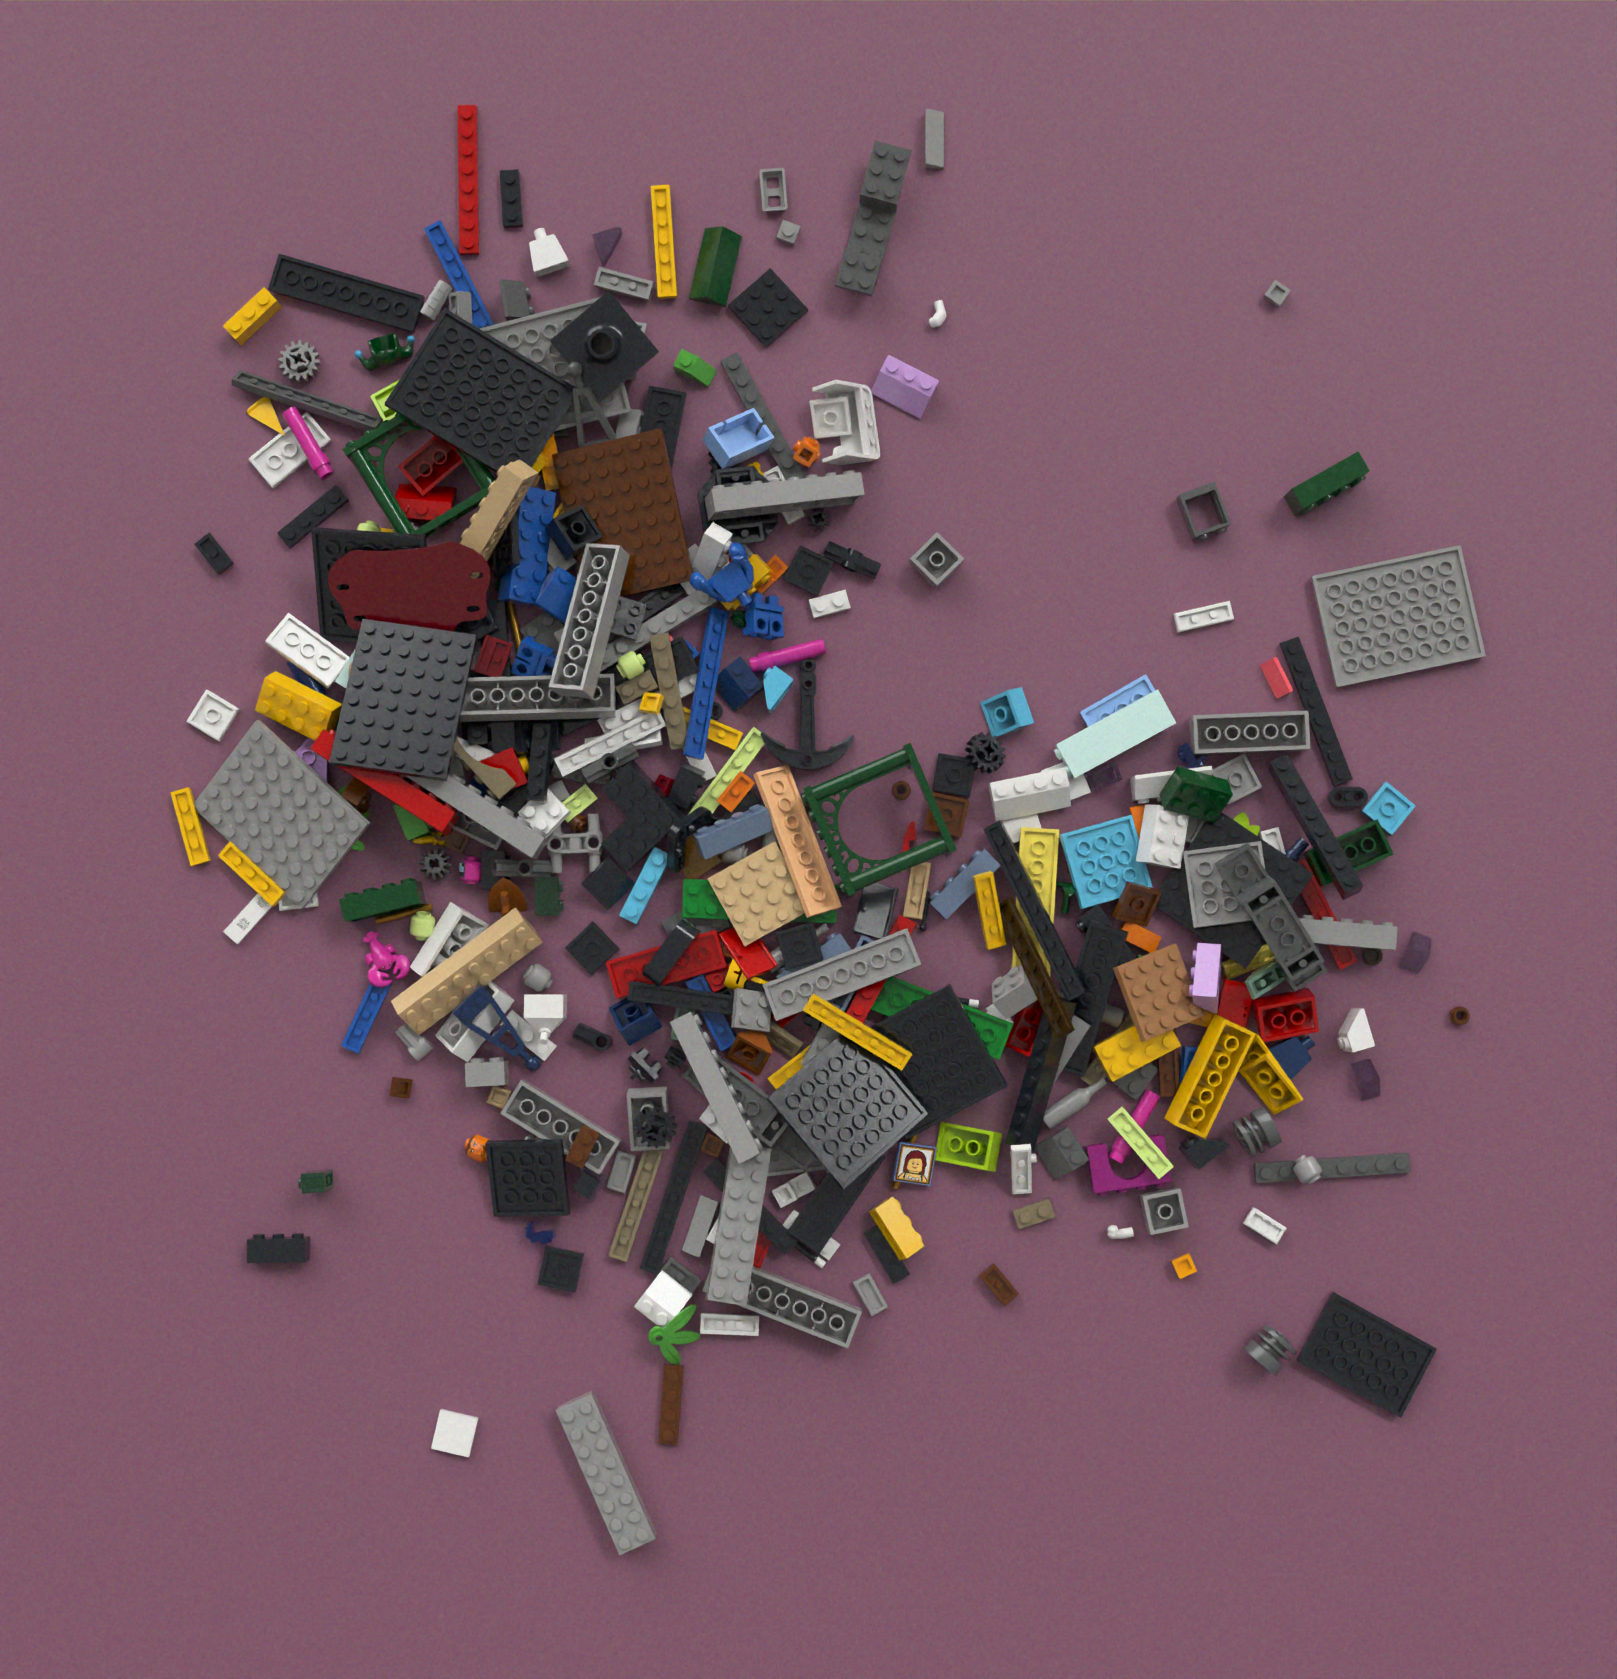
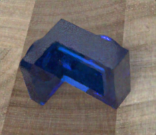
M1188 743L1178 747V757L1181 762H1185L1187 768L1191 766L1198 768L1204 765L1203 760L1208 758L1204 755L1196 759Z
M533 1221L527 1224L528 1227L525 1228L526 1237L531 1240V1243L538 1241L541 1244L550 1243L552 1238L556 1236L555 1228L535 1232Z

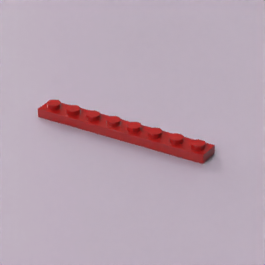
M458 105L460 255H479L477 105Z

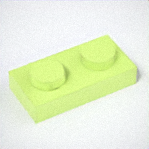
M587 784L583 785L562 802L572 812L565 819L568 823L598 800Z

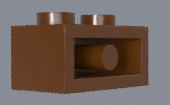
M353 778L341 796L360 814H365L371 801L370 787Z

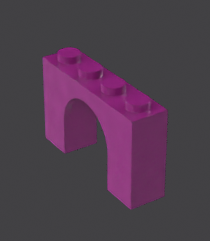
M1164 1135L1148 1136L1167 1158ZM1105 1143L1085 1145L1086 1155L1089 1159L1087 1163L1091 1189L1098 1196L1108 1195L1109 1191L1116 1190L1117 1193L1128 1192V1188L1133 1187L1136 1190L1147 1189V1185L1153 1184L1155 1187L1166 1186V1182H1171L1170 1171L1158 1179L1146 1163H1144L1142 1170L1136 1176L1131 1178L1118 1177L1110 1168L1107 1145Z

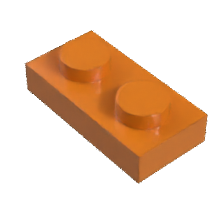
M740 771L716 801L732 813L754 786L755 782Z

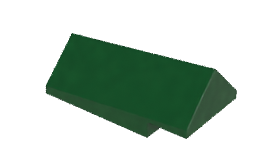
M724 226L705 228L689 300L726 307L740 249L741 235Z

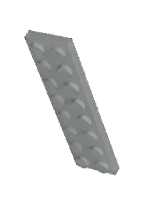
M904 929L765 983L763 988L776 1021L802 1012L813 993L826 1001H830L922 964L908 929Z

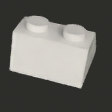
M1352 1008L1338 1032L1339 1038H1337L1340 1049L1353 1053L1374 1047L1375 1043L1364 1008Z
M662 1270L634 1307L656 1325L664 1328L681 1311L692 1296V1293Z

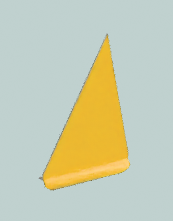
M262 396L247 409L248 415L284 435L269 398Z

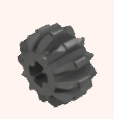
M435 848L434 853L431 849H428L429 856L421 855L425 862L419 861V864L425 865V867L421 868L420 871H427L425 874L426 878L432 875V880H437V876L440 879H444L442 872L449 874L450 871L446 867H452L451 863L446 862L451 859V856L444 857L446 851L442 850L440 852L439 848ZM433 860H434V861H438V860H439L438 864H440V865H439L438 868H437V867L432 868V866H434V865L432 864V861H433Z

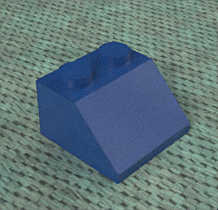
M557 566L546 576L535 605L565 624L577 578Z

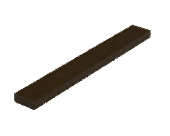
M1008 897L999 904L1002 924L1056 1039L1061 1040L1075 1029L1013 898Z

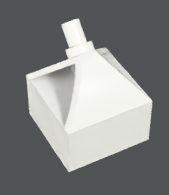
M567 994L524 995V1019L539 1033L540 1043L545 1045L550 1035L567 1018Z

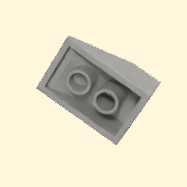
M667 1086L628 1089L627 1108L631 1151L670 1149V1142L667 1140L665 1147L661 1143L658 1145V1148H655L654 1144L647 1147L648 1142L641 1143L642 1137H636L638 1131L634 1130L635 1125H637L635 1122L636 1118H641L639 1116L640 1111L646 1113V1107L653 1110L654 1105H656L657 1109L660 1110L664 1106V1112L669 1110ZM647 1118L643 1122V1127L648 1124ZM653 1124L652 1128L656 1127L657 1129H659V1126H655V1124ZM667 1126L666 1129H663L664 1135H666V1133L668 1132L669 1126Z

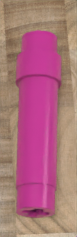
M291 407L284 411L283 416L308 458V463L314 473H317L320 480L332 476L334 472L328 457L322 452L297 408Z
M823 639L772 652L757 654L758 656L749 658V663L753 673L758 671L766 672L769 667L773 669L774 666L779 667L826 654Z
M1146 1089L1131 1115L1141 1129L1145 1126L1160 1096ZM1121 1134L1112 1145L1113 1149L1109 1157L1123 1164L1125 1158L1129 1157L1133 1148Z

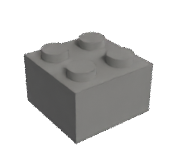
M936 532L910 558L909 563L937 589L963 563L964 558Z
M1022 964L1018 967H1013L1006 975L996 978L991 984L992 1002L1006 1019L1038 1000Z
M504 1057L489 1058V1061H485L484 1058L470 1059L469 1063H465L466 1087L509 1084V1060H504Z
M1179 1187L1139 1194L1147 1233L1150 1235L1189 1227Z

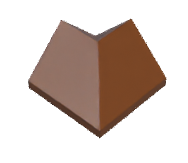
M739 1032L726 1058L760 1075L774 1049L771 1048L764 1032Z

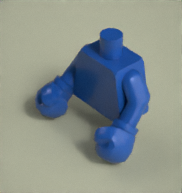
M732 543L728 548L729 555L733 560L731 563L707 581L700 572H693L689 581L694 589L708 594L713 599L723 603H733L738 599L744 608L752 602L747 592L753 588L754 570L748 560L745 548L740 543Z

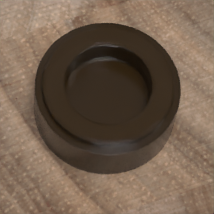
M1365 948L1363 950L1362 959L1367 965H1377L1382 961L1383 954L1380 949Z

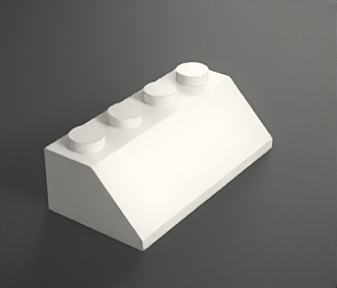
M1212 766L1190 768V770L1212 775ZM1174 771L1131 777L1132 801L1144 804L1150 803L1149 799L1157 798V802H1160L1159 794Z
M1065 767L988 784L996 822L1071 807L1070 787Z
M450 902L410 968L420 976H425L485 931L489 924Z
M492 981L483 987L495 999L504 1014L515 1001ZM489 1004L471 1022L490 1034L501 1018L492 1005ZM453 1013L435 1035L453 1054L466 1062L474 1056L478 1048L486 1040L466 1027Z

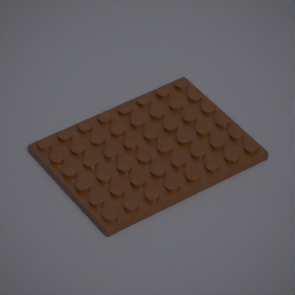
M662 428L552 454L564 513L583 505L604 536L595 544L620 545L630 555L620 592L621 597L690 580L693 569ZM584 552L574 557L577 561V574L579 573Z

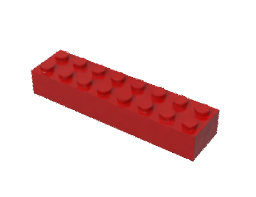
M323 729L310 749L329 761L336 732L331 729L327 732ZM337 766L447 837L460 818L456 814L458 810L446 802L444 805L441 804L442 800L431 792L425 794V789L412 781L409 784V779L404 775Z

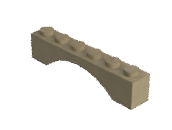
M456 736L453 755L458 754L463 759L460 763L467 770L471 768L474 771L475 775L473 777L480 785L485 783L489 788L486 791L493 799L497 797L500 800L517 785L504 769L487 766L469 755Z

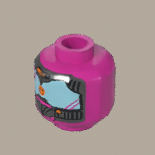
M466 856V859L460 861L459 878L463 880V883L478 884L481 880V860H478V856Z

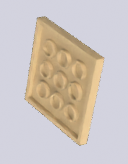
M775 841L707 878L744 946L805 913L785 858Z

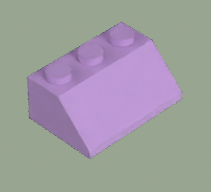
M888 355L871 392L872 395L921 419L938 387L939 380Z
M1197 943V950H1193V961L1196 964L1195 967L1191 968V979H1194V984L1189 987V996L1193 997V1004L1217 1014L1222 969L1221 944Z

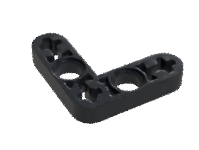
M700 806L671 826L667 842V868L669 870L679 873L683 869L686 856V838L710 821L712 816L711 810Z

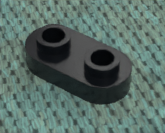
M1337 787L1328 794V801L1334 807H1359L1368 800L1366 790L1361 787ZM1336 794L1340 796L1339 801H1336L1334 798ZM1354 794L1359 795L1358 801L1354 799Z

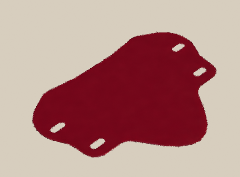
M446 542L424 548L392 551L353 550L338 559L329 570L328 584L330 591L342 606L348 625L356 630H360L362 621L357 622L353 618L354 616L361 615L366 616L368 620L454 631L458 623L481 620L487 614L486 592L491 579L488 563L477 551L457 542ZM471 573H483V578L472 579L470 577ZM340 584L349 585L348 590H338L336 587ZM468 606H478L480 608L476 612L467 611Z

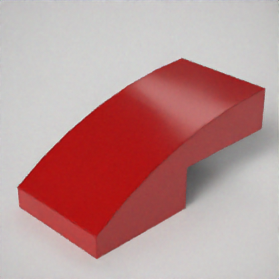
M911 821L906 830L902 852L910 849L909 842L917 840L915 821Z

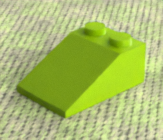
M941 1122L935 1160L996 1172L1002 1133Z

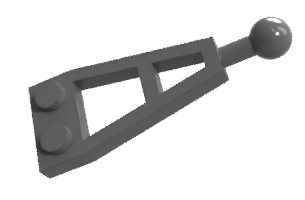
M578 362L570 363L567 367V372L574 378L576 388L573 389L579 448L617 439L589 385L584 386L581 378L583 368ZM580 395H586L593 409L581 410ZM597 416L608 438L585 442L583 419Z

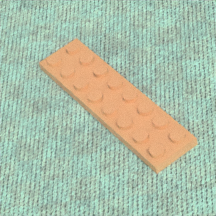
M785 765L756 772L753 776L765 808L768 809L774 832L806 917L841 908L842 905L789 766Z

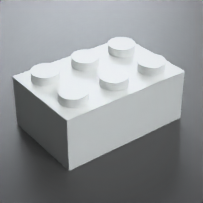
M1145 805L1136 862L1164 868L1181 869L1189 816L1165 810L1161 805Z

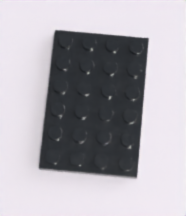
M1332 1291L1296 1360L1401 1418L1437 1348Z

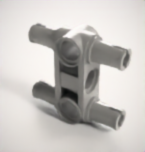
M588 814V831L586 833L563 834L560 824L547 837L549 841L546 845L548 854L551 856L552 874L562 873V856L564 854L587 853L589 855L590 872H593L601 864L600 855L603 853V845L601 844L603 842V833L600 831L599 814ZM592 838H598V847H590L589 842ZM559 839L561 842L560 848L552 849V841Z

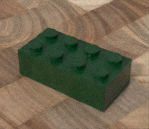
M1358 451L1295 486L1284 498L1295 516L1300 513L1303 516L1312 511L1316 504L1319 507L1328 502L1333 495L1337 497L1348 488H1353L1360 484L1361 481L1366 479L1365 475L1370 470Z
M1378 819L1336 837L1355 872L1394 855ZM1313 847L1304 851L1305 859L1319 886L1332 883Z
M407 878L400 880L401 884L398 885L392 882L383 884L381 889L371 887L363 889L361 894L355 892L344 894V898L339 899L344 922L353 923L427 904L422 882Z

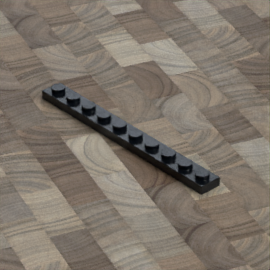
M1002 820L984 828L983 830L1067 1001H1072L1087 993Z

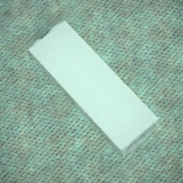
M1157 689L1056 744L1054 753L1058 760L1062 759L1064 762L1067 776H1071L1074 779L1176 724V721Z

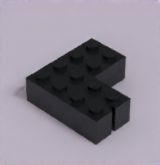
M635 761L625 765L616 774L617 776L613 777L602 788L603 792L627 818L601 844L626 871L633 869L668 835L671 826L685 817Z

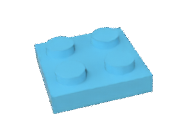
M1386 781L1362 808L1361 812L1372 821L1378 819L1382 830L1391 836L1416 805Z

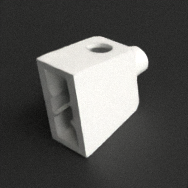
M544 228L536 229L534 231L536 240L529 242L536 278L569 267L568 258L554 234L547 236Z

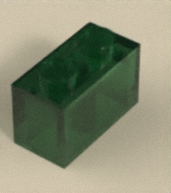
M535 877L536 916H561V911H564V900H561L560 892L564 891L563 881H560V877Z
M332 1169L311 1170L302 1173L298 1179L299 1189H302V1194L326 1192L333 1189Z

